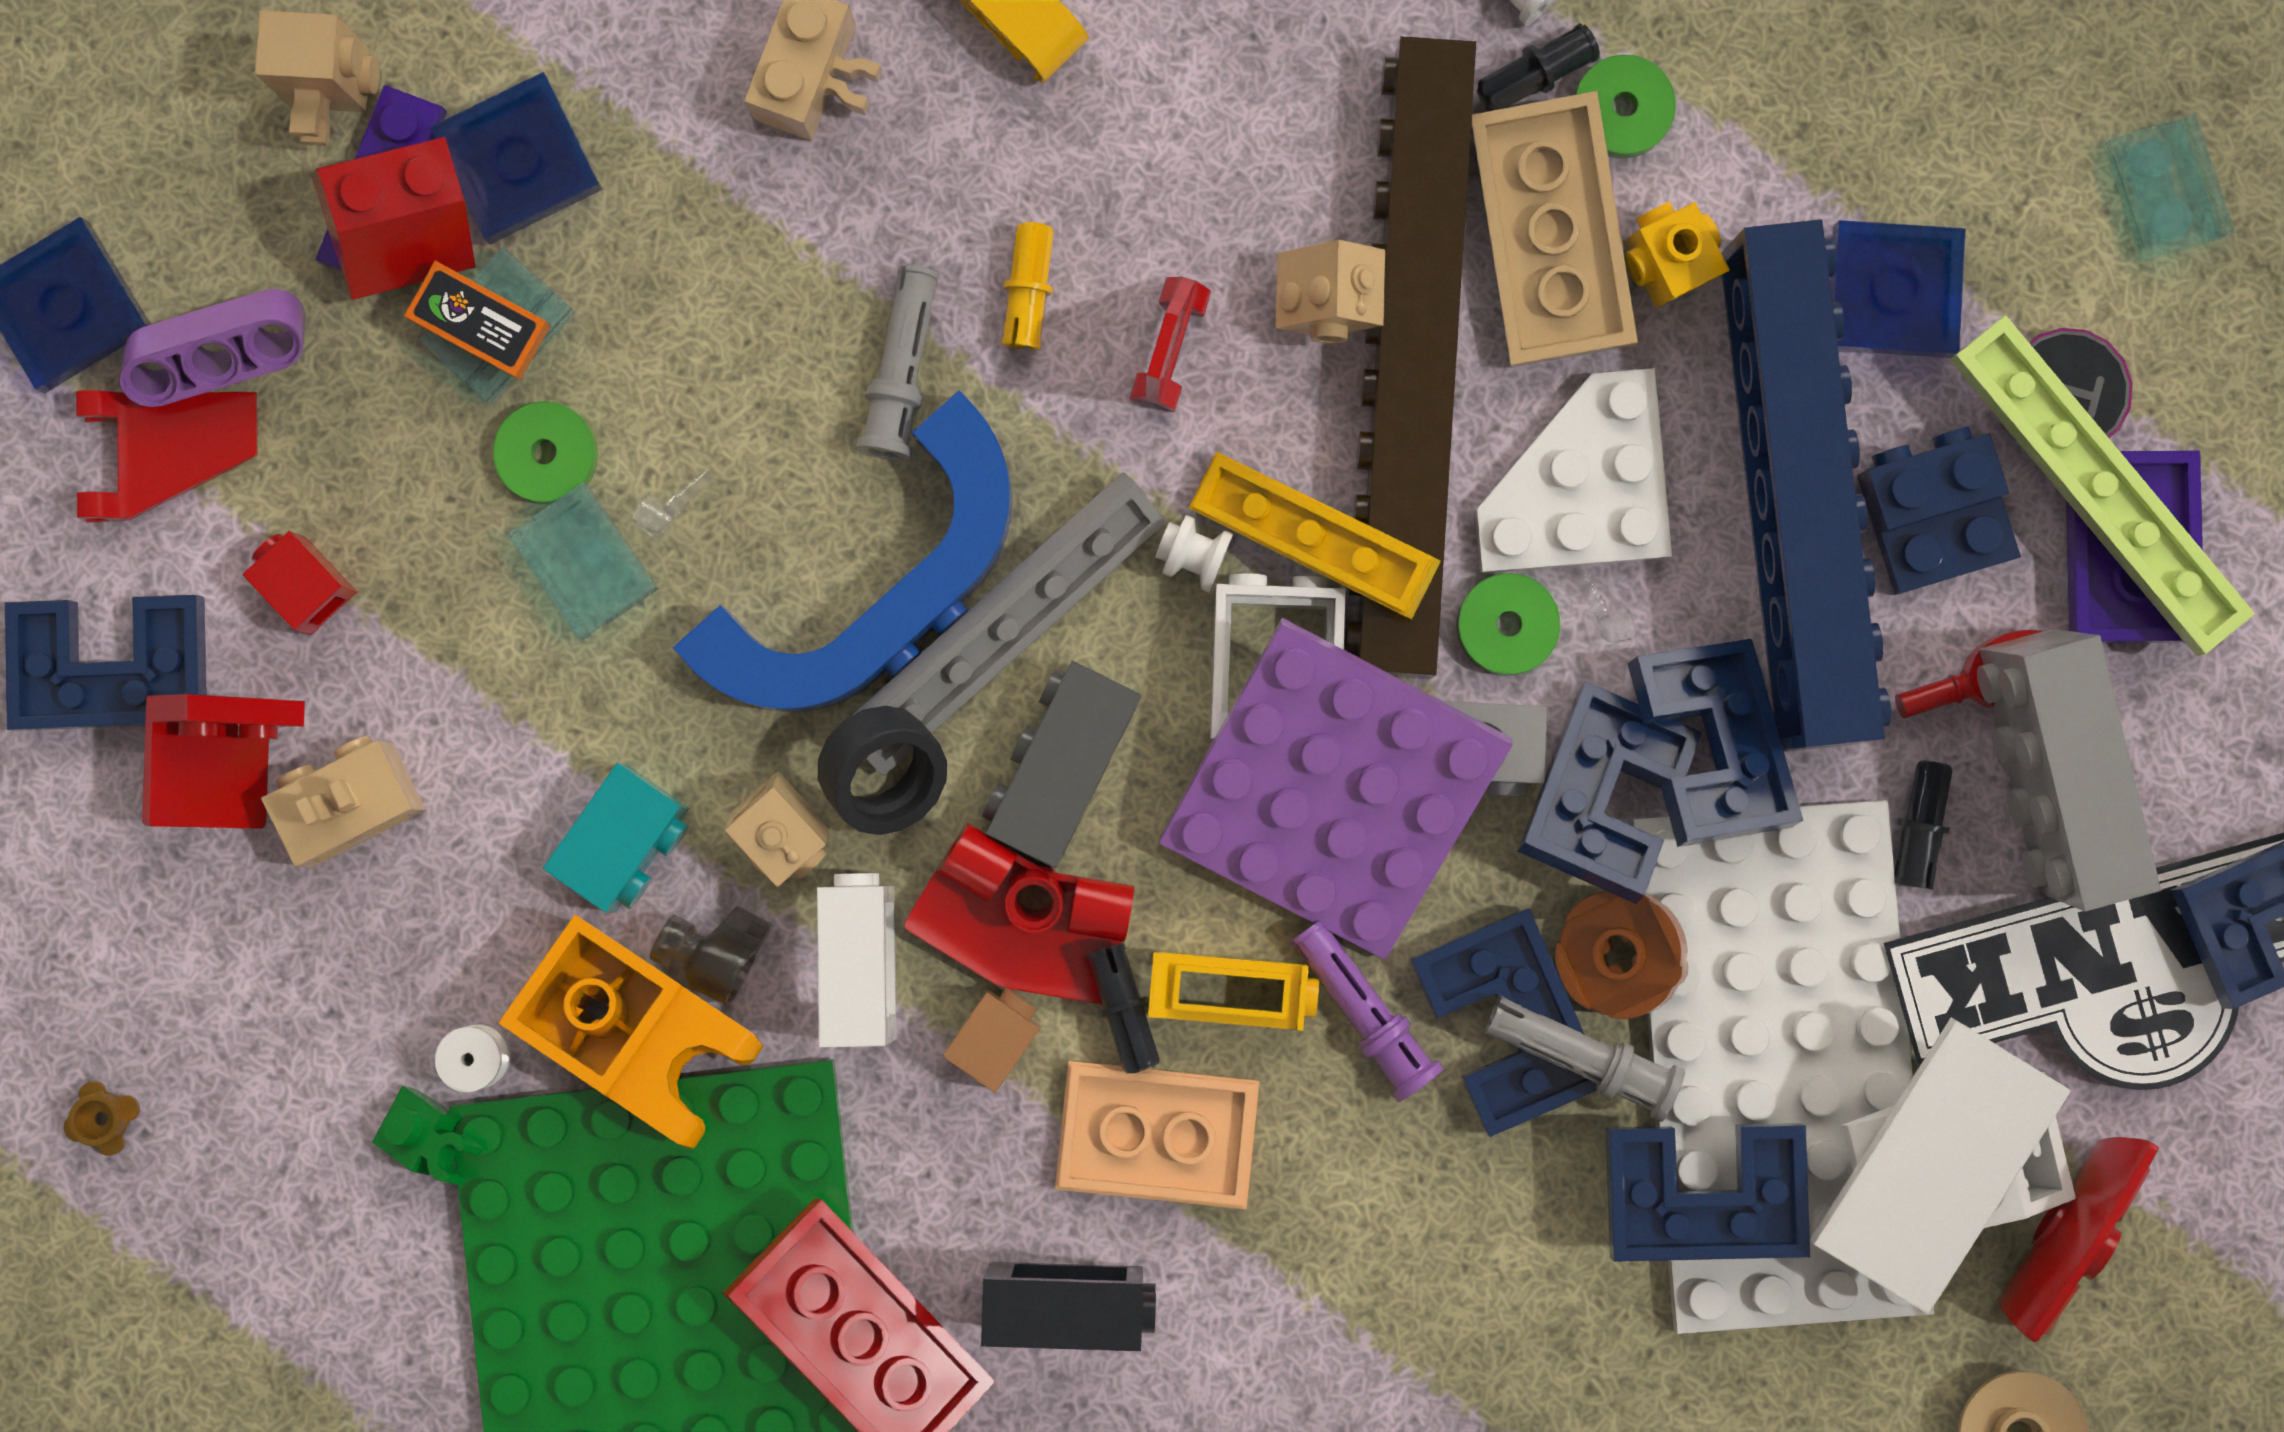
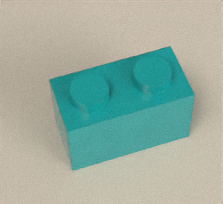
M617 762L542 869L605 913L617 912L621 905L631 909L651 883L652 878L644 872L658 852L667 857L686 834L689 825L683 822L682 818L689 810V807L628 764Z

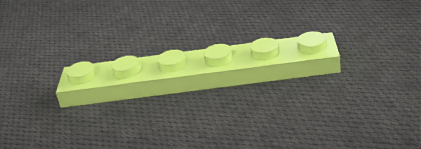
M2006 315L1997 320L1949 359L2196 656L2207 654L2255 614Z

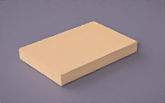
M1069 1060L1055 1189L1247 1209L1259 1080L1151 1068L1135 1074H1127L1123 1070L1122 1065Z

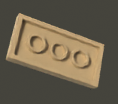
M1593 91L1473 114L1472 127L1511 368L1638 345L1598 92Z

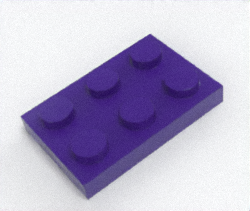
M2200 450L2120 451L2203 550ZM2066 501L2069 631L2100 635L2102 643H2185Z

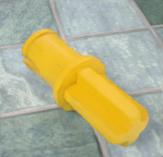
M1024 222L1019 224L1016 230L1011 278L1003 282V288L1008 290L1003 338H1001L1000 345L1007 348L1024 350L1026 346L1031 351L1041 350L1046 296L1053 294V287L1047 285L1054 231L1051 226L1044 223Z

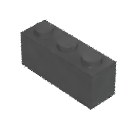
M1073 660L1066 673L1055 668L1039 700V703L1049 708L1038 730L1028 725L1026 726L1010 760L1020 764L1010 786L1007 787L998 783L983 811L982 817L991 821L986 834L1057 868L1141 700V694Z

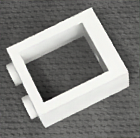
M1230 574L1229 584L1216 585L1210 741L1214 740L1228 715L1231 606L1325 610L1324 640L1344 650L1346 589L1331 588V579L1321 576L1293 577L1292 587L1267 586V576L1261 574Z
M879 873L834 874V887H817L819 1047L886 1046L896 1039L894 886H879Z

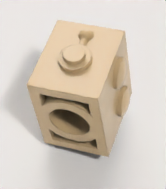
M1338 239L1277 253L1275 328L1310 335V341L1317 343H1343L1348 341V332L1383 326L1385 250Z
M779 771L730 813L724 829L746 853L752 866L765 874L776 887L781 885L792 874L797 879L804 877L827 854L823 847L827 842L829 826Z

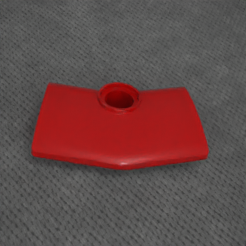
M967 823L925 886L907 916L904 928L1000 987L1103 1005L1090 963L1085 955L1103 948L1106 950L1110 946L1125 942L1132 910L1134 886L1057 873L1048 865L1030 862ZM1039 885L1050 892L1052 901L1040 910H1031L1025 908L1019 902L1017 893L1026 886Z
M2110 1137L2098 1140L2073 1182L2076 1199L2049 1209L2042 1218L2032 1238L2033 1248L1997 1299L2001 1310L2007 1318L2031 1341L2037 1342L2043 1334L2047 1335L2079 1289L2080 1285L2078 1282L2084 1276L2088 1280L2094 1279L2114 1254L2122 1236V1232L2116 1229L2115 1225L2117 1222L2122 1221L2150 1172L2149 1166L2159 1150L2157 1145L2149 1140L2128 1137Z

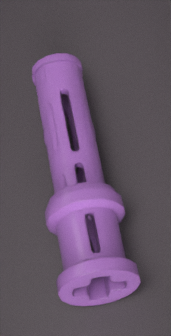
M1317 921L1289 942L1292 947L1297 949L1325 987L1327 993L1334 999L1362 1037V1040L1358 1043L1361 1047L1360 1052L1365 1058L1373 1057L1395 1087L1392 1095L1397 1102L1408 1098L1444 1070L1439 1060L1431 1061L1408 1031L1411 1026L1406 1016L1402 1017L1400 1013L1393 1016L1332 932L1323 927L1320 921Z

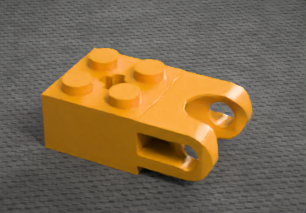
M576 914L498 1022V1024L675 1143L688 1149L696 1147L705 1133L706 1126L703 1119L695 1115L680 1099L677 1082L683 1066L696 1055L711 1052L729 1058L739 1065H749L753 1063L764 1047L761 1040L752 1032ZM609 998V1003L607 1004L609 1009L604 1018L601 1020L596 1019L591 1024H588L594 1017L586 1012L589 1003L594 999L604 1003Z

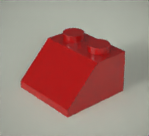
M445 137L317 168L311 176L351 301L421 283L427 276L434 261L443 264L457 273L476 268L465 200Z

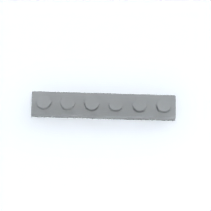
M1121 473L854 714L863 709L885 705L906 709L933 733L1161 528L1166 521L1136 482L1126 473ZM905 743L884 746L870 754L866 759L884 777L913 750V747Z

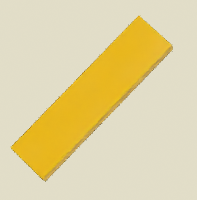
M1217 451L1189 506V509L1410 619L1413 618L1441 562Z

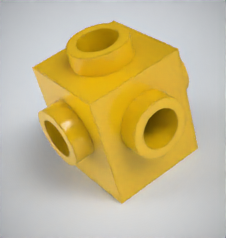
M1669 201L1636 218L1640 229L1622 241L1627 250L1624 254L1626 268L1638 286H1645L1656 309L1730 271L1719 250L1721 247V237L1718 228L1709 215L1701 214L1696 201L1677 211L1674 210Z

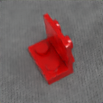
M192 694L146 696L142 823L149 827L264 828L267 810L261 798L267 795L269 739H278V727H304L305 701Z

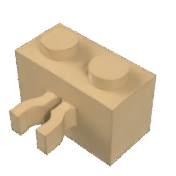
M837 0L782 1L744 99L753 120L812 141L830 95L839 98L849 110L866 116L870 105L868 98L852 93L848 89L846 82L836 79L837 75L849 80L857 77H866L878 83L882 74L880 64L863 58L843 60L856 28L848 4Z
M259 11L255 75L292 108L289 132L292 135L300 136V142L303 145L329 146V110L367 112L368 94H376L379 87L380 70L377 57L371 56V50L338 15Z
M363 736L352 740L333 752L337 759L336 761L316 771L311 764L294 769L276 780L279 787L278 790L261 798L294 867L312 868L426 811L392 742L381 740L372 742L370 736Z

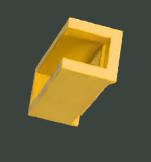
M1153 951L1148 1017L1303 1031L1304 1016L1316 1017L1319 979L1308 978L1309 966L1306 964ZM1181 971L1284 980L1281 1012L1179 1003Z

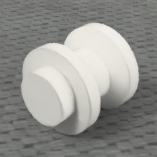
M1186 515L1181 526L1169 522L1155 558L1166 562L1162 574L1172 577L1183 568L1200 576V589L1210 593L1233 534L1224 530L1214 540L1196 533L1195 518Z
M483 1024L471 1025L451 1031L441 1040L435 1053V1067L440 1079L448 1087L460 1092H474L496 1084L505 1076L511 1062V1050L505 1036L497 1029Z

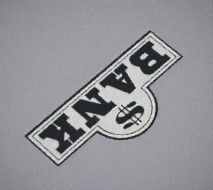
M2284 832L2156 867L2161 891L2085 912L2048 897L1883 943L1917 1065L1922 1064L1952 1017L1993 1043L2044 1029H2051L2061 1047L2075 1064L2096 1079L2121 1088L2132 1090L2160 1089L2193 1077L2208 1066L2226 1045L2234 1029L2239 1007L2235 1009L2221 1008L2171 889L2284 841ZM2284 916L2265 924L2281 963L2284 962Z

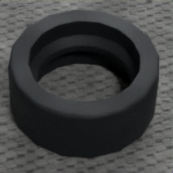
M885 705L861 710L842 721L829 735L818 758L817 780L826 799L843 821L858 832L883 835L902 831L918 822L938 802L947 782V759L940 743L918 718L906 709ZM899 743L910 744L913 747V759L908 771L895 786L881 794L868 797L854 796L851 793V782L856 770L870 754L884 746Z

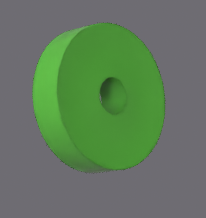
M1615 55L1599 61L1583 76L1574 94L1598 92L1608 157L1633 158L1652 150L1666 135L1675 116V93L1668 77L1653 62L1636 55ZM1619 97L1628 98L1634 104V114L1630 116L1619 115L1614 110L1613 100Z
M540 401L518 408L503 421L494 440L493 459L499 477L512 492L530 502L549 505L562 503L575 497L589 484L597 467L598 446L592 429L575 411L559 403ZM545 442L554 443L556 447L555 458L547 464L538 463L535 457L538 446Z
M1498 574L1481 581L1466 595L1457 615V635L1464 653L1479 668L1501 676L1519 675L1539 666L1552 653L1560 633V615L1553 597L1539 582L1521 574ZM1510 613L1517 617L1520 626L1516 635L1505 636L1500 633L1497 628V620L1501 614Z

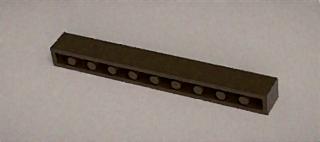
M1400 36L1395 57L1384 56L1381 77V95L1392 96L1391 119L1380 118L1377 139V157L1388 158L1387 181H1376L1373 201V219L1384 220L1383 244L1372 243L1371 247L1385 250L1383 326L1365 329V344L1376 345L1375 369L1364 368L1362 376L1361 407H1372L1371 432H1359L1357 469L1368 470L1367 495H1355L1353 518L1441 562L1412 619L1349 589V596H1360L1358 621H1347L1344 650L1395 677L1432 679L1437 675L1477 41Z

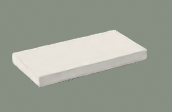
M1951 1017L1810 1240L1820 1249L1926 1314H1929L2072 1090Z

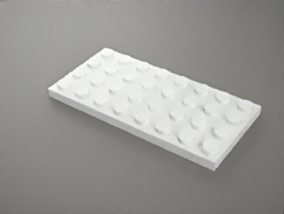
M1888 800L1800 807L1804 821L1794 827L1677 847L1669 817L1630 820L1631 826L1664 840L1646 892L1655 896L1659 902L1666 905L1673 912L1683 929L1688 949L1687 962L1689 968L1686 979L1678 986L1674 995L1667 1003L1647 1014L1651 1062L1670 1069L1673 1065L1685 1069L1680 1091L1669 1114L1663 1122L1656 1120V1126H1671L1675 1128L1677 1191L1737 1190L1735 1125L1801 1123L1806 1125L1809 1229L1811 1239L1853 1173L1842 1125L1895 1106L1913 1078L1909 1033L1883 944L1900 939ZM1811 1240L1810 1257L1668 1260L1673 1328L1677 1334L1934 1314V1307L1929 1314H1926L1820 1249Z

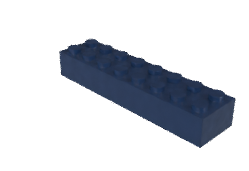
M1823 219L1744 227L1721 252L1730 270L1721 276L1773 715L1784 752L1847 746L1885 739L1884 727L1889 726L1891 722V704L1886 688H1879L1876 662L1881 661L1883 657V638L1878 623H1871L1868 597L1874 596L1876 581L1872 561L1869 558H1863L1860 533H1864L1867 529L1868 513L1864 496L1855 493L1853 469L1859 466L1860 447L1857 433L1854 429L1848 430L1845 405L1851 402L1852 380L1848 367L1846 365L1840 366L1837 341L1842 340L1844 336V314L1840 302H1832L1829 278L1833 277L1836 273L1837 257L1835 244L1832 238H1825Z

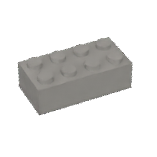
M2049 629L1980 648L1979 651L1984 665L1979 666L1977 669V680L1986 702L1989 704L1995 703L1993 709L1998 728H1994L1992 731V741L1999 761L2004 766H2008L2013 789L2007 792V803L2015 824L2023 828L2028 851L2022 853V865L2029 884L2034 889L2039 888L2040 894L2085 912L2161 891L2100 635Z

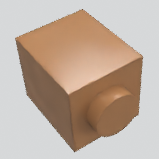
M1007 987L1001 996L988 990L942 1056L996 1093L1042 1027V1025L1032 1019L1038 1009Z

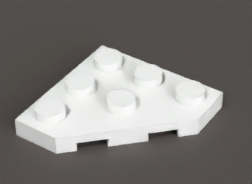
M1655 368L1592 373L1475 510L1480 574L1658 560L1672 557Z

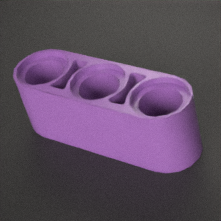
M268 289L141 327L132 332L126 341L119 379L122 391L130 400L139 405L156 407L285 369L295 364L302 354L306 317L304 306L296 296L288 291ZM274 324L282 326L288 331L275 334L264 330L262 327ZM213 343L224 347L226 350L213 352L206 350L201 345ZM152 362L161 365L165 369L151 370L140 364Z

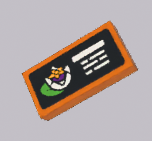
M434 261L404 314V317L518 380H521L551 327L544 319L437 261Z

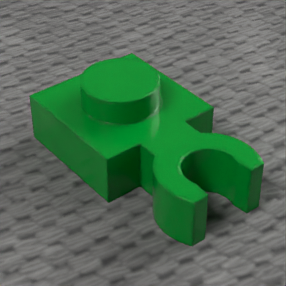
M403 1085L372 1141L373 1144L411 1172L428 1176L430 1174L437 1181L463 1186L466 1178L455 1170L454 1160L457 1153L461 1151L479 1156L482 1150L480 1143L476 1139L452 1132L459 1120L456 1115L421 1091Z

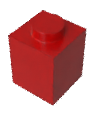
M288 531L284 536L276 534L264 541L251 557L255 563L242 574L293 630L309 635L315 633L357 593V590L307 537L292 531Z

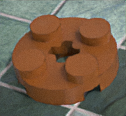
M1608 891L1588 896L1570 910L1564 923H1567L1562 930L1561 941L1556 944L1555 962L1557 971L1569 995L1585 1008H1592L1596 1012L1608 1015L1611 1018L1631 1019L1657 1010L1672 998L1678 986L1684 982L1688 975V949L1683 929L1673 912L1648 892L1645 893V896L1637 904ZM1616 935H1619L1624 943L1632 942L1636 948L1637 954L1632 957L1633 967L1627 972L1621 964L1610 965L1607 961L1606 954L1614 949L1611 939Z

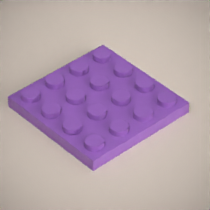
M1281 618L1163 829L1159 844L1313 923L1320 921L1328 931L1386 959L1513 746L1512 739L1420 689Z

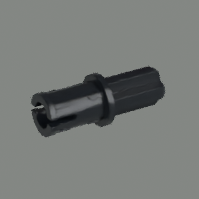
M1579 23L1573 29L1538 48L1534 45L1526 46L1522 50V57L1479 80L1476 91L1480 101L1487 111L1507 108L1538 90L1543 93L1552 91L1555 81L1600 58V50L1596 38L1585 24L1582 26V23Z
M1921 760L1916 765L1907 819L1898 818L1897 823L1903 827L1894 870V883L1934 890L1936 865L1943 833L1949 834L1950 827L1942 826L1953 772L1951 766L1946 763Z
M1125 943L1110 946L1109 949L1105 950L1103 948L1085 956L1090 963L1104 1010L1098 1012L1100 1018L1107 1017L1123 1070L1127 1074H1135L1155 1067L1159 1064L1160 1058L1143 1008L1144 1004L1149 1003L1147 997L1140 998L1125 951Z

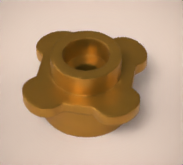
M92 1081L84 1084L78 1092L80 1099L74 1103L68 1118L64 1122L65 1135L71 1141H79L87 1146H97L99 1152L105 1156L118 1154L125 1147L124 1134L130 1121L136 1119L140 1114V1105L137 1099L131 1095L119 1097L108 1092L102 1082ZM100 1112L105 1113L107 1116L105 1124H100L97 1121V1115Z

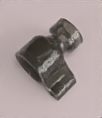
M738 906L726 916L712 933L703 936L697 933L693 923L673 914L660 931L651 950L650 960L670 970L678 967L684 969L687 983L694 990L728 1006L734 1000L745 981L744 979L737 978L741 970L746 974L749 973L756 955L768 937L773 924Z

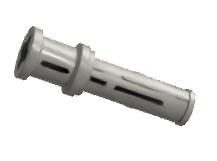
M906 264V266L900 265L898 267L896 291L887 327L881 367L879 368L878 378L872 380L871 385L867 386L865 397L871 402L864 436L857 438L855 449L863 454L892 461H910L913 449L907 444L914 410L921 408L923 397L920 395L921 390L916 385L928 329L932 299L939 276L932 269Z
M1500 996L1488 1020L1489 1023L1484 1034L1508 1042L1561 1068L1577 1073L1595 1082L1596 1089L1600 1091V1095L1609 1099L1618 1095L1651 1110V1118L1663 1122L1669 1114L1680 1091L1685 1069L1676 1065L1667 1069L1634 1054V1046L1625 1042L1622 1044L1616 1042L1613 1047L1601 1041L1599 1042L1557 1021L1523 1008L1521 1005L1503 996Z

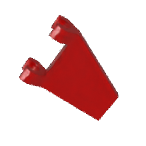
M1182 276L1166 277L1159 304L1168 306L1148 372L1136 374L1129 397L1131 400L1152 402L1164 407V410L1175 412L1182 386L1172 381L1171 378L1192 311V314L1204 317L1211 295V290L1198 281Z
M101 390L76 391L77 417H85L86 423L117 422L118 493L77 492V518L86 519L87 523L130 521L258 456L257 392H206L163 406L148 407L130 400L124 392Z

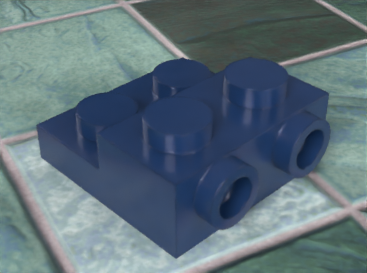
M1969 426L1949 431L1932 438L1934 450L1912 456L1909 445L1896 447L1871 456L1874 468L1857 475L1895 595L2021 557L2002 496L2009 494V490L1990 433L1973 438Z

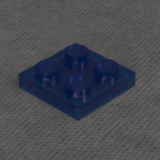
M544 72L430 127L435 139L446 138L463 196L484 239L490 245L603 190L549 78Z
M82 217L75 219L0 265V332L35 390L44 394L126 345V341L132 332L151 324L92 225Z
M1839 220L1834 224L1832 239L1836 249L1837 266L1835 275L1830 277L1832 302H1840L1844 314V336L1842 340L1837 341L1838 351L1952 358L1960 351L1966 228Z

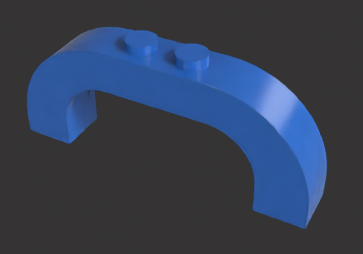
M960 390L912 432L916 442L944 471L952 486L954 496L953 517L950 527L940 544L836 639L824 647L811 652L787 654L764 647L727 608L719 605L673 647L696 674L722 693L754 707L781 712L818 710L853 697L866 689L885 672L894 678L921 654L915 645L933 628L941 636L968 612V609L962 602L983 583L995 566L1005 545L1011 523L1012 488L1006 461L994 432L977 408Z

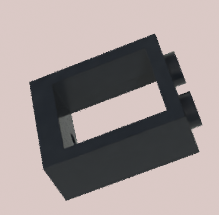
M990 1262L983 1278L981 1347L1141 1351L1142 1333H1155L1156 1283H1143V1266Z

